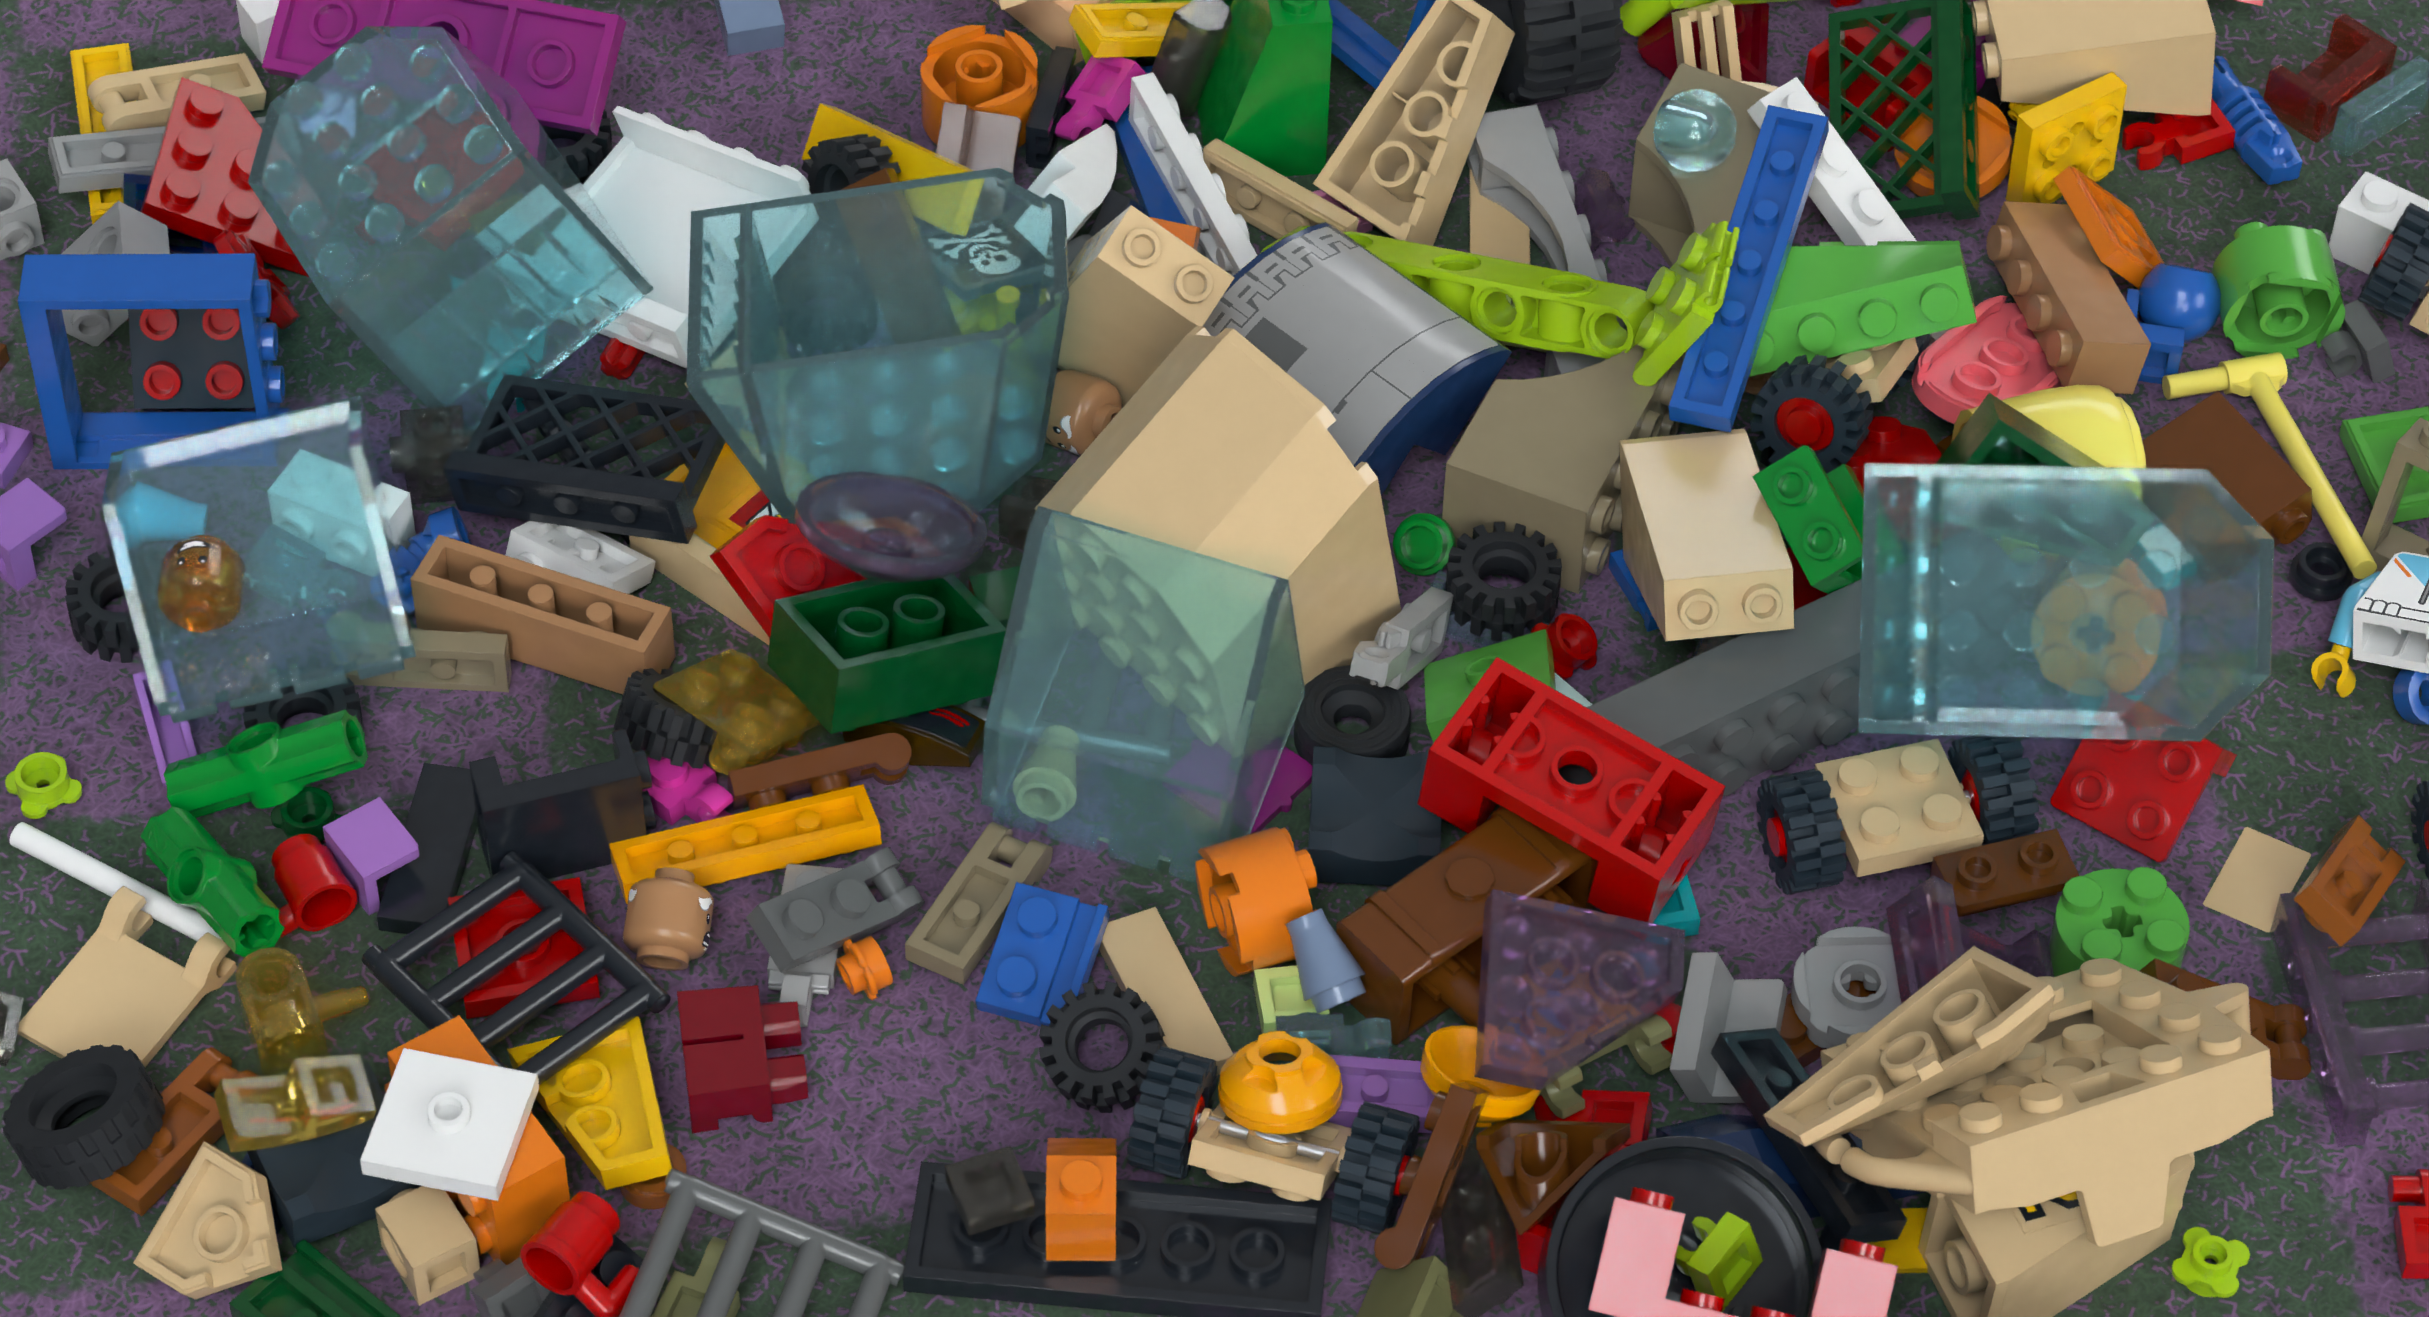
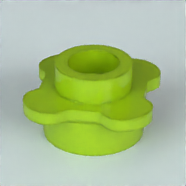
M38 752L23 758L15 770L10 772L5 779L7 791L18 796L22 802V814L30 819L42 818L47 814L48 810L62 803H75L82 795L81 783L69 777L65 759L49 752ZM42 785H49V786H46V787L38 788V787H40V786H42Z
M2202 1227L2188 1229L2182 1239L2185 1246L2181 1258L2174 1260L2171 1272L2176 1281L2184 1284L2189 1290L2200 1296L2221 1298L2233 1296L2239 1287V1281L2236 1278L2240 1267L2245 1266L2250 1258L2248 1247L2239 1240L2226 1241L2219 1236L2210 1235L2208 1230ZM2211 1258L2214 1259L2217 1264H2210L2204 1260Z

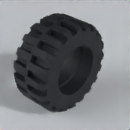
M1473 0L1496 15L1515 32L1493 92L1500 98L1505 99V101L1525 106L1592 92L1600 89L1613 76L1616 70L1615 64L1620 60L1622 50L1619 45V38L1623 36V21L1620 19L1622 0Z

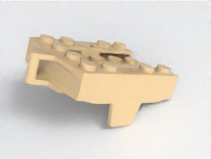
M2108 958L2092 959L2081 964L2079 970L2056 977H2037L2051 985L2056 994L2046 1028L2025 1045L2024 1050L2014 1059L2002 1063L1991 1072L1817 1141L1812 1145L1827 1161L1832 1164H1840L1841 1169L1845 1173L1862 1182L1886 1188L1925 1191L1937 1199L1948 1196L1975 1215L1992 1209L2033 1206L2076 1191L2088 1239L2096 1246L2102 1248L2158 1229L2163 1225L2170 1164L2175 1158L2222 1143L2257 1121L2273 1116L2270 1049L2251 1035L2249 990L2247 985L2229 983L2186 992L2125 966L2116 960ZM1866 1032L1856 1033L1850 1036L1846 1043L1820 1051L1822 1067ZM1850 1132L1861 1139L1863 1150L1857 1147L1851 1148L1848 1140L1842 1137V1135Z

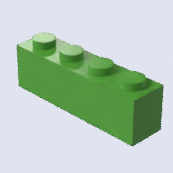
M1878 241L1877 245H1844V242H1819V246H1791L1749 377L1776 371L1786 361L1790 365L1797 356L1806 355L1807 361L1810 363L1816 354L1831 358L1976 323L1974 298L1960 242Z

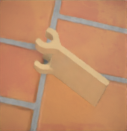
M122 886L108 902L96 932L19 1022L15 1030L20 1036L59 1058H63L68 1053L78 1049L82 1051L89 1049L91 1046L101 1044L103 1047H111L114 1044L122 1046L126 1051L131 1049L136 1053L144 1067H146L199 1001L207 993L219 989L236 971L237 965L235 961L225 956L230 951V947L223 940L209 932L205 933L197 941L185 967L139 943L137 940L154 921L151 915L141 910L146 904L145 897Z

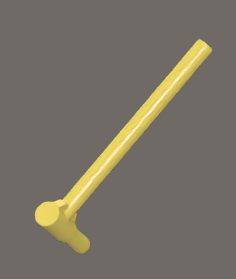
M2280 352L2221 361L2218 367L2163 376L2162 390L2167 400L2216 391H2223L2224 394L2234 393L2242 397L2251 396L2292 469L2312 489V504L2353 576L2357 579H2364L2375 573L2377 569L2376 562L2277 392L2287 381V366Z

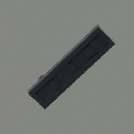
M1768 1028L1720 1033L1711 1054L1826 1222L1818 1239L1822 1253L1825 1249L1839 1251L1841 1239L1843 1238L1863 1243L1898 1239L1908 1219L1886 1187L1867 1184L1848 1175L1841 1169L1840 1164H1832L1827 1161L1812 1144L1803 1146L1769 1126L1763 1115L1810 1078L1777 1029ZM1849 1133L1842 1135V1137L1848 1140L1851 1148H1858Z

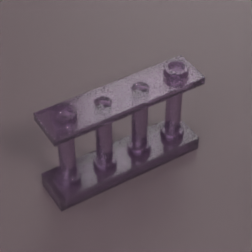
M2429 879L2421 881L2412 914L2368 918L2360 931L2341 947L2327 933L2317 930L2310 924L2303 913V909L2293 900L2298 892L2280 894L2270 933L2292 1003L2300 1006L2305 1011L2307 1034L2303 1038L2310 1051L2313 1070L2338 1147L2364 1145L2372 1118H2378L2380 1111L2429 1106V1079L2377 1084L2374 1078H2366L2361 1063L2362 1056L2428 1050L2429 1022L2359 1029L2356 1023H2348L2344 1010L2345 1002L2429 994ZM2418 940L2427 967L2342 976L2338 969L2331 970L2327 958V950Z

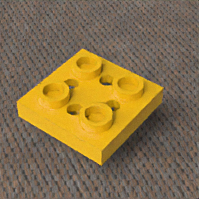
M2110 72L2043 104L2010 102L2008 107L2011 110L2007 112L2014 121H2017L2006 200L2008 202L2053 203L2062 196L2054 178L2068 166L2077 168L2094 182L2100 181L2109 172L2113 171L2127 84L2114 72Z

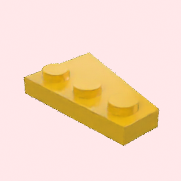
M639 1016L629 1021L539 1085L536 1100L605 1190L665 1176L672 1169L646 1041ZM561 1036L507 1049L512 1067L516 1069Z

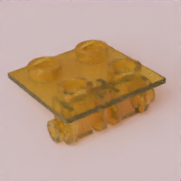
M732 648L655 682L653 687L718 732L712 746V751L709 754V762L715 771L728 775V771L745 768L747 763L752 765L759 764L775 756L781 748H792L798 745L805 731L821 724L786 685L761 669L757 661L752 657L737 652Z

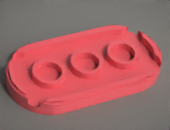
M1995 296L1981 302L1975 307L1976 323L1949 329L1919 356L1912 377L1913 390L1926 408L1950 423L1955 424L1960 411L1980 406L1989 393L2003 400L2043 389L2063 387L2054 369L2048 364L2046 355L2032 330L2028 328L2026 319L2017 303H2005L2007 296Z

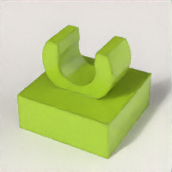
M1728 1211L1717 1225L1709 1218L1696 1217L1692 1221V1226L1697 1238L1703 1242L1696 1251H1688L1678 1245L1675 1257L1677 1268L1683 1274L1691 1276L1697 1292L1725 1298L1722 1312L1763 1261L1750 1223Z

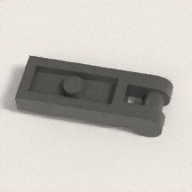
M886 847L873 853L861 862L758 904L746 919L782 973L842 947L848 939L854 942L898 923L918 911L925 904V901L915 885L907 887L897 871L900 862L891 848ZM875 884L884 901L878 903L868 886Z

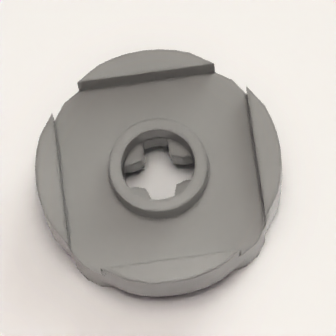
M1843 927L1830 930L1818 937L1816 946L1808 950L1805 955L1802 952L1797 959L1791 986L1792 1004L1798 1018L1808 1028V1038L1815 1045L1828 1049L1846 1043V1040L1856 1033L1870 1030L1928 983L1927 974L1920 958L1911 949L1908 957L1902 949L1892 945L1893 936L1873 928ZM1859 980L1863 981V986L1866 990L1876 991V993L1868 997H1857L1849 994L1846 990H1849L1851 981Z

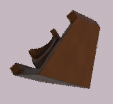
M1508 1119L1496 1122L1477 1134L1476 1144L1477 1150L1521 1236L1555 1213L1575 1185L1593 1167L1617 1152L1631 1137L1630 1123Z

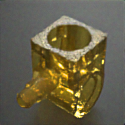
M271 947L252 952L239 963L235 973L243 1022L263 1078L329 1059L322 1022L350 1014L354 1009L367 1006L369 1003L367 991L361 985L350 989L340 988L313 996L302 964L296 955L286 949Z

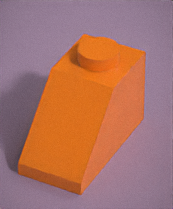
M1048 1138L1046 1155V1261H1116L1117 1138Z

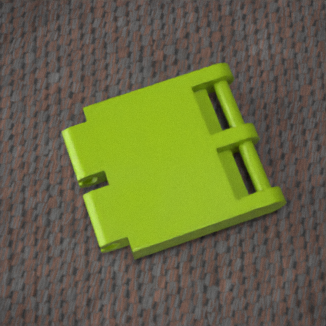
M1721 221L1717 224L1712 222L1702 234L1692 233L1684 243L1673 266L1670 269L1663 266L1654 275L1648 286L1646 299L1654 303L1655 308L1654 311L1649 312L1644 318L1635 336V344L1644 348L1643 357L1635 364L1632 376L1637 384L1648 387L1656 384L1713 323L1715 313L1722 307L1731 272L1730 267L1733 263L1740 234L1738 227H1734L1732 233L1727 230V221Z

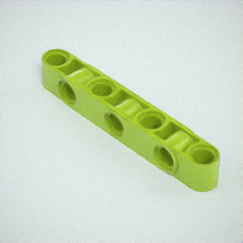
M1300 226V227H1298V228L1292 230L1291 232H1289V233H1287L1286 235L1282 236L1281 238H1279L1278 240L1274 241V242L1271 243L1270 245L1266 246V247L1262 250V252L1265 251L1266 249L1270 248L1271 246H1273L1274 244H1276L1277 242H1279V241L1282 240L1283 238H1285V237H1287V236H1289V235H1292V234H1294V233H1296V232H1298V231H1301V230H1303V229H1305V228H1307V227H1310V226ZM1343 232L1486 334L1499 341L1550 351L1575 352L1608 359L1622 351L1628 353L1636 345L1635 336L1642 321L1655 308V304L1646 299V291L1636 287L1594 280L1589 276L1383 236L1360 232ZM1506 295H1508L1512 299L1516 309L1512 305H1510ZM1616 315L1624 321L1627 331L1620 326Z

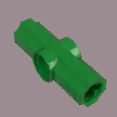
M346 709L283 729L276 722L260 723L238 733L225 747L169 763L163 774L167 786V798L171 807L187 810L195 818L250 801L258 809L274 807L296 796L306 784L364 767L368 758L365 746V733L357 717L351 716Z
M171 807L159 816L150 817L140 837L146 843V855L167 877V890L172 901L195 908L237 955L254 958L259 952L275 947L285 927L279 920L280 910L257 886L256 870L252 863L245 859L230 856L187 810Z

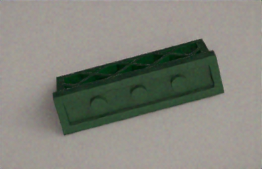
M1907 0L1828 14L1830 123L1845 143L1863 124L1880 136L1858 161L1875 185L1881 189V193L1900 219L1944 212H1952L1956 220L1980 217L1976 36L1971 1ZM1931 16V29L1915 47L1897 35L1911 19ZM1869 26L1878 34L1856 56L1845 48V30ZM1891 42L1907 55L1885 77L1872 68L1870 64ZM1931 50L1932 59L1926 56ZM1845 60L1850 63V65L1846 69ZM1920 63L1932 72V81L1915 99L1898 86ZM1861 73H1864L1879 84V86L1857 108L1846 100V90ZM1892 94L1908 107L1888 129H1885L1870 116ZM1932 101H1933V112H1932L1930 109L1927 108V107L1932 103ZM1846 112L1851 115L1847 121ZM1921 115L1933 124V133L1915 151L1900 140L1899 137ZM1893 146L1907 156L1909 160L1887 182L1872 171L1871 168ZM1933 154L1934 164L1928 160ZM1921 167L1934 176V195L1908 198L1900 192L1903 186Z

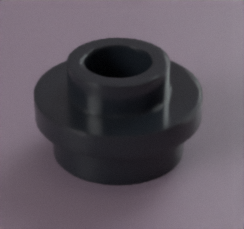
M2316 542L2306 546L2293 558L2289 570V578L2293 587L2303 596L2317 601H2332L2341 598L2348 587L2351 586L2353 574L2337 546L2326 542Z

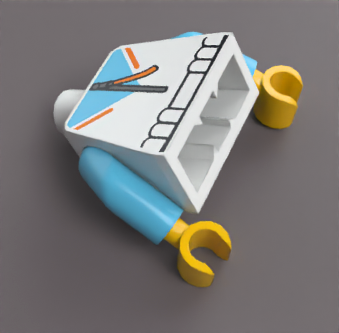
M2410 552L2394 554L2382 571H2377L2348 587L2342 596L2328 641L2333 643L2331 652L2320 655L2312 664V677L2320 691L2325 685L2326 677L2331 672L2339 670L2342 673L2336 685L2338 694L2341 698H2345L2352 693L2356 685L2355 673L2348 664L2352 649L2354 660L2429 674V556Z

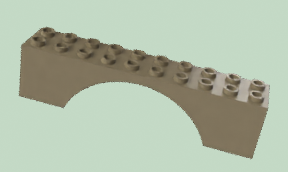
M1680 63L1636 138L1628 222L1651 241L1670 268L1677 261L1684 243L1692 233L1702 234L1712 222L1717 224L1721 221H1727L1729 225L1760 132V128L1747 110L1758 100L1771 93ZM1637 344L1628 353L1622 351L1602 362L1573 372L1523 380L1495 379L1446 463L1442 518L1453 530L1456 548L1457 539L1464 533L1472 538L1473 528L1483 524L1488 533L1493 532L1494 522H1505V531L1514 532L1516 523L1526 526V537L1530 538L1537 530L1545 535L1544 546L1550 543L1554 544L1558 550L1557 559L1561 558L1562 563L1560 588L1579 594L1589 574L1599 576L1604 569L1611 549V540L1609 538L1612 532L1615 530L1622 533L1619 440L1677 435L1680 422L1669 420V403L1686 352L1656 384L1649 387L1637 384L1632 377L1635 364L1643 357L1644 348Z

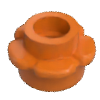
M868 936L855 943L851 939L844 942L843 950L845 955L836 959L837 968L844 984L852 995L864 990L870 1000L876 999V994H878L879 990L893 984L892 973L881 948L872 936Z

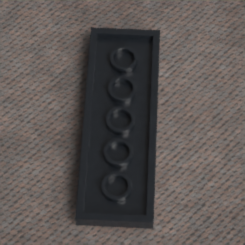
M921 1161L903 1273L904 1292L1175 1317H1321L1332 1199L1321 1198L1320 1201L1315 1199L1292 1201L1281 1198L1275 1193L1116 1179V1261H1046L1045 1172Z

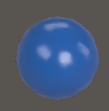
M2159 263L2143 278L2139 288L2138 312L2142 322L2185 329L2184 343L2203 337L2216 324L2219 317L2221 291L2216 277L2211 272Z

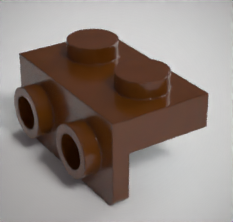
M2052 829L1934 856L1925 905L1933 922H1941L2056 895L2057 892L2063 891L2067 881L2079 876V873L2058 830Z

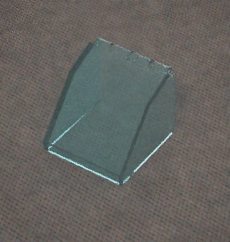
M361 395L111 453L101 506L154 705H157L160 717L170 714L173 723H179L219 713L218 703L229 701L231 710L281 699L283 698L282 688L292 685L295 694L298 695L348 683L346 673L356 670L360 680L404 670V659L416 657L405 591ZM191 540L205 541L215 548L194 547L177 554L181 545ZM206 556L207 562L202 564L198 561V558ZM184 557L186 560L183 565L188 563V567L172 572L176 568L183 566L178 565L177 561L179 558ZM195 564L203 566H210L212 568H194Z
M1038 506L1027 534L984 728L981 804L993 808V821L1034 834L1038 833L1041 827L1040 823L1048 825L1047 837L1095 853H1098L1102 843L1105 842L1109 844L1108 856L1156 872L1160 870L1163 860L1170 863V876L1197 884L1195 861L1203 859L1198 853L1199 848L1251 833L1305 695L1289 580Z

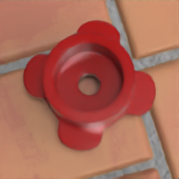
M1561 613L1555 618V622L1549 625L1540 622L1532 628L1531 633L1546 629L1553 650L1554 672L1563 680L1570 678L1576 669L1590 670L1596 665L1597 637L1590 624L1580 616Z

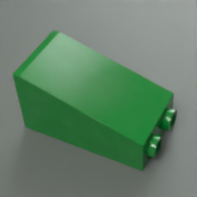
M1233 0L1195 91V103L1203 149L1217 138L1285 177L1320 174L1326 165L1333 27L1329 0Z

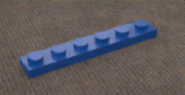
M1768 105L1727 228L1728 231L1733 233V228L1738 227L1740 234L1733 263L1730 267L1731 272L1722 307L1715 313L1713 323L1686 352L1669 403V420L1731 433L1829 132L1827 116Z

